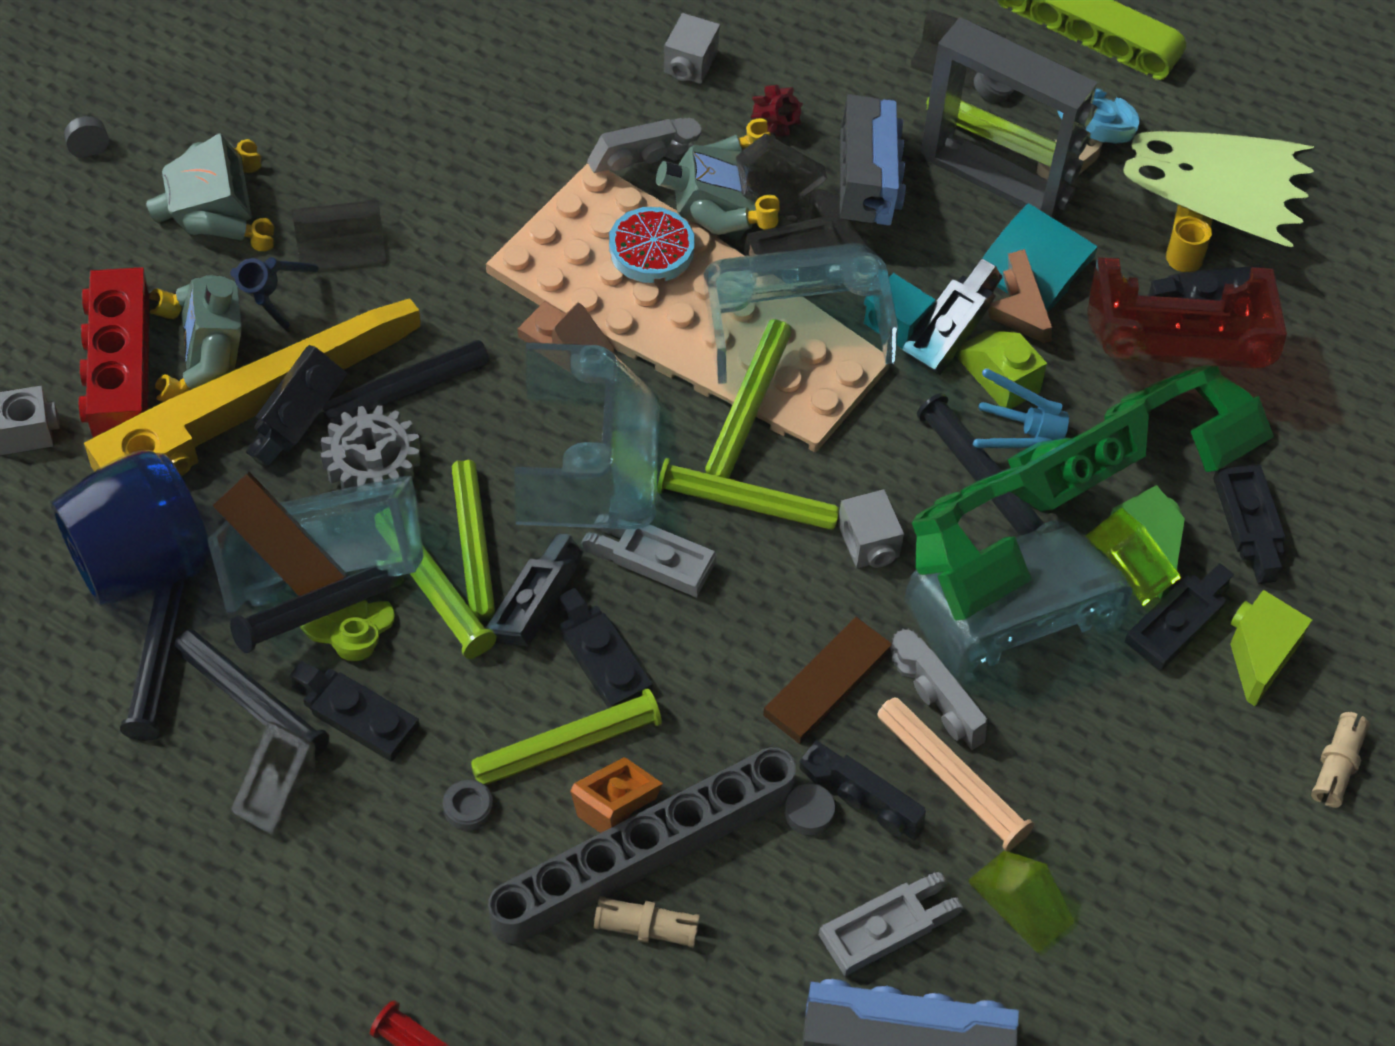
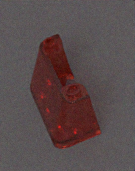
M1097 257L1087 308L1088 324L1105 353L1112 358L1242 368H1264L1272 365L1280 358L1287 332L1274 269L1251 267L1250 278L1243 285L1235 288L1234 284L1225 283L1221 301L1138 295V278L1129 277V279H1126L1123 276L1120 259Z

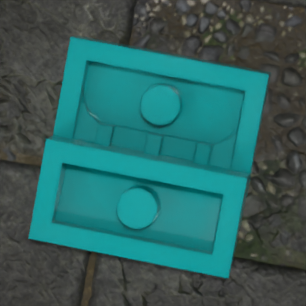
M1028 203L1002 231L982 259L997 267L1002 275V279L997 287L1009 294L1003 277V271L1009 270L1008 254L1025 249L1043 304L1048 313L1068 292L1071 281L1095 258L1098 246Z

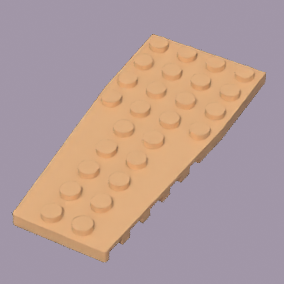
M588 163L486 263V273L538 305L546 301L566 314L576 303H581L615 350L635 360L639 356L655 364L656 371L671 379L676 375L693 384V390L706 397L713 394L732 405L768 322L771 319L786 322L791 326V336L756 417L771 424L770 430L782 436L788 433L808 443L809 450L813 452L821 448L889 369L890 357L704 227L687 219L685 220L689 223L694 233V257L688 269L674 279L665 281L664 277L654 279V283H643L626 277L615 268L609 252V232L615 221L628 211L641 207H661L676 213L677 210L609 170L593 173Z

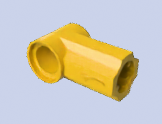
M1177 204L1172 233L1166 252V260L1177 271L1194 272L1201 268L1212 235V218Z

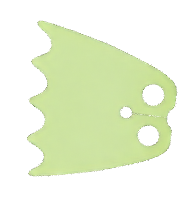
M1144 132L1134 137L1131 146L1137 154L1135 158L1127 160L1124 167V174L1130 180L1155 194L1199 214L1275 243L1293 247L1290 241L1277 232L1276 227L1282 224H1301L1304 222L1301 218L1287 210L1284 202L1289 199L1308 198L1309 195L1293 186L1289 179L1294 175L1314 172L1313 169L1300 163L1293 157L1295 152L1313 149V146L1265 138L1193 132ZM1156 140L1163 141L1171 145L1173 151L1169 154H1158L1149 150L1147 143ZM1182 163L1189 164L1193 167V170L1185 171L1179 165ZM1143 166H1155L1165 172V177L1158 180L1149 179L1139 173V169Z

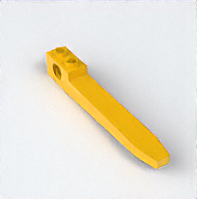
M409 298L367 311L171 398L84 442L91 468L117 505L127 499H138L144 496L152 486L168 478H178L186 474L191 466L198 463L196 446L256 416L306 347L309 345L317 347L344 370L398 342L421 326L419 309Z

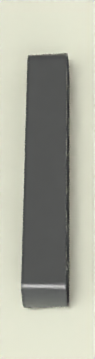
M770 747L763 749L499 885L491 893L488 903L492 933L498 940L504 943L516 944L525 941L592 906L599 901L600 896L607 898L784 805L794 787L796 764L793 757L787 751L780 748ZM775 774L783 780L776 783L769 782L763 776ZM725 796H734L741 802L730 805L722 802L720 799ZM682 818H692L698 824L692 827H684L677 821ZM640 840H649L656 846L643 850L635 847L633 844ZM602 862L611 865L612 869L599 873L591 870L589 867L595 863ZM554 885H561L569 890L560 896H552L545 892L546 889ZM510 908H517L524 912L522 916L513 920L503 918L500 915L504 910Z

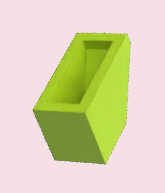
M987 330L964 342L955 354L958 360L1001 407L1012 409L1026 400L985 378L982 375L984 369H990L1036 394L1040 393L1047 362L1020 333Z
M1265 590L1261 592L1253 604L1245 601L1231 621V625L1237 629L1230 645L1246 700L1253 706L1257 705L1302 643L1312 622L1311 618Z

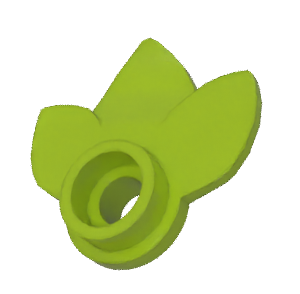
M363 600L300 627L312 641L332 644L341 658L349 661H360L368 658L373 653L379 641V634L392 626L395 614L389 601H377L368 604L367 600Z

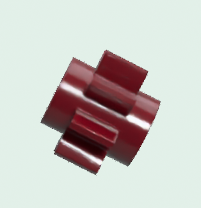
M778 85L765 86V96H754L752 98L755 104L751 119H765L768 127L767 132L774 133L777 136H788L789 126L801 124L799 118L803 103L799 102L793 95L794 88L792 87L780 89Z

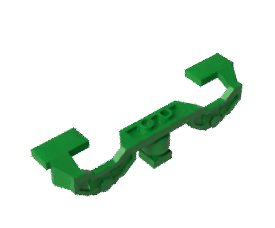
M1218 363L1180 372L1150 385L1145 390L1137 391L1121 398L1120 403L1107 409L1104 415L1105 421L1073 439L1062 438L1038 442L1007 459L1010 469L976 481L960 490V492L943 496L934 501L933 506L918 513L912 521V526L917 536V572L920 575L941 573L937 578L954 620H965L1030 582L1032 578L1015 536L1004 537L979 552L958 524L964 514L1007 492H1011L1039 511L1055 509L1146 456L1148 420L1151 410L1191 389H1195L1211 407L1216 408L1219 412V415L1191 430L1205 471H1217L1274 437L1260 397H1252L1248 391L1222 376Z

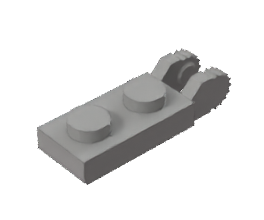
M685 117L684 119H666L603 133L587 162L593 173L610 169L612 171H619L628 165L645 161L646 163H654L664 156L672 160H678L684 157L688 149L693 145L691 141H697L702 133L701 124L695 121L694 118Z
M606 510L598 512L594 519L597 529L620 538V541L617 542L603 535L600 536L598 533L589 532L588 534L586 533L581 542L582 547L588 553L608 561L613 560V563L696 598L713 569L717 553L711 549L638 519L632 518L630 520Z
M909 628L897 631V634H894V638H892V649H894L892 661H894V666L897 665V670L902 676L915 678L913 682L914 687L927 705L933 702L944 714L941 717L943 725L954 740L958 741L962 738L971 750L985 743L987 718L933 650H930L922 638H918V633L915 634L914 630L910 631Z
M934 872L910 885L906 882L820 927L819 936L844 977L931 932L932 928L955 918L964 909L963 905L956 897L945 900L926 911L920 904V901L937 894L947 884L941 872Z

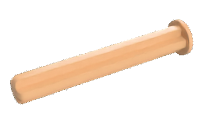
M894 697L882 705L877 713L878 719L1004 842L1002 848L1005 851L1009 852L1030 834L1034 823L1030 819L1024 821L899 698Z

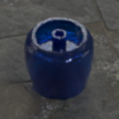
M138 450L126 454L100 467L50 502L55 522L68 552L90 594L100 607L159 592L164 587L186 581L205 567L206 559L211 555L212 548L209 536L195 501L176 466L167 455L161 452L155 453L151 450Z

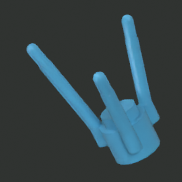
M990 369L982 371V375L985 378L1035 404L1038 408L1031 407L1027 413L998 405L980 403L979 409L981 411L1024 423V433L1030 434L1031 438L975 439L973 442L974 447L1029 448L1038 442L1065 438L1069 424V414L1061 410V403L1047 400Z

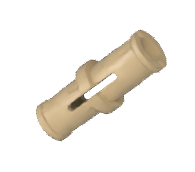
M1345 712L1340 715L1332 743L1325 747L1320 760L1323 763V767L1311 792L1312 799L1317 802H1321L1324 793L1327 794L1329 792L1325 805L1332 808H1338L1342 805L1350 776L1359 769L1361 758L1358 754L1365 735L1370 728L1369 721L1363 716L1360 718L1358 726L1353 727L1358 715L1354 712Z
M604 896L599 897V907L596 909L594 929H605L638 936V941L646 943L651 938L694 948L700 915L656 908V903L645 901L644 905L609 899Z

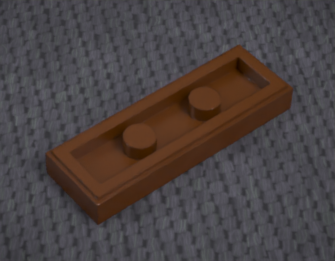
M250 471L212 505L298 596L347 576L346 572Z
M855 617L764 707L763 716L800 744L891 652L892 643L858 617Z

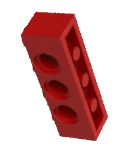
M144 267L90 270V286L82 290L83 311L85 315H89L88 323L81 324L82 346L84 350H88L87 359L80 360L82 386L87 387L86 395L79 396V415L81 423H89L93 438L148 410L150 291Z

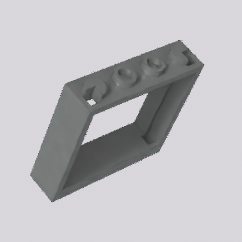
M959 17L938 43L920 158L1019 207L1024 208L1029 203L1053 218L1059 209L1064 212L1067 211L1070 200L1076 193V189L1072 187V184L1079 176L1083 167V161L1079 159V156L1084 151L1091 135L1086 130V127L1093 119L1098 107L1092 104L1098 82ZM967 67L1063 113L1048 180L955 135Z

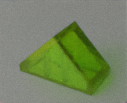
M1122 507L1085 535L1089 543L1142 606L1146 605L1180 579L1179 574L1146 528Z
M1004 850L968 880V883L1037 953L1042 951L1074 923L1064 898L1045 863Z

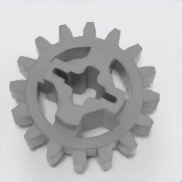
M377 405L373 414H367L365 408L360 406L358 407V416L352 418L349 414L343 412L341 414V426L333 423L328 425L329 437L321 438L323 469H326L331 484L340 481L343 493L346 494L355 487L358 488L359 498L364 499L368 490H375L376 495L382 498L384 497L385 487L390 486L398 492L401 490L400 478L411 481L414 478L413 467L420 466L419 435L413 433V424L410 420L400 422V413L395 410L389 416H384L382 406Z

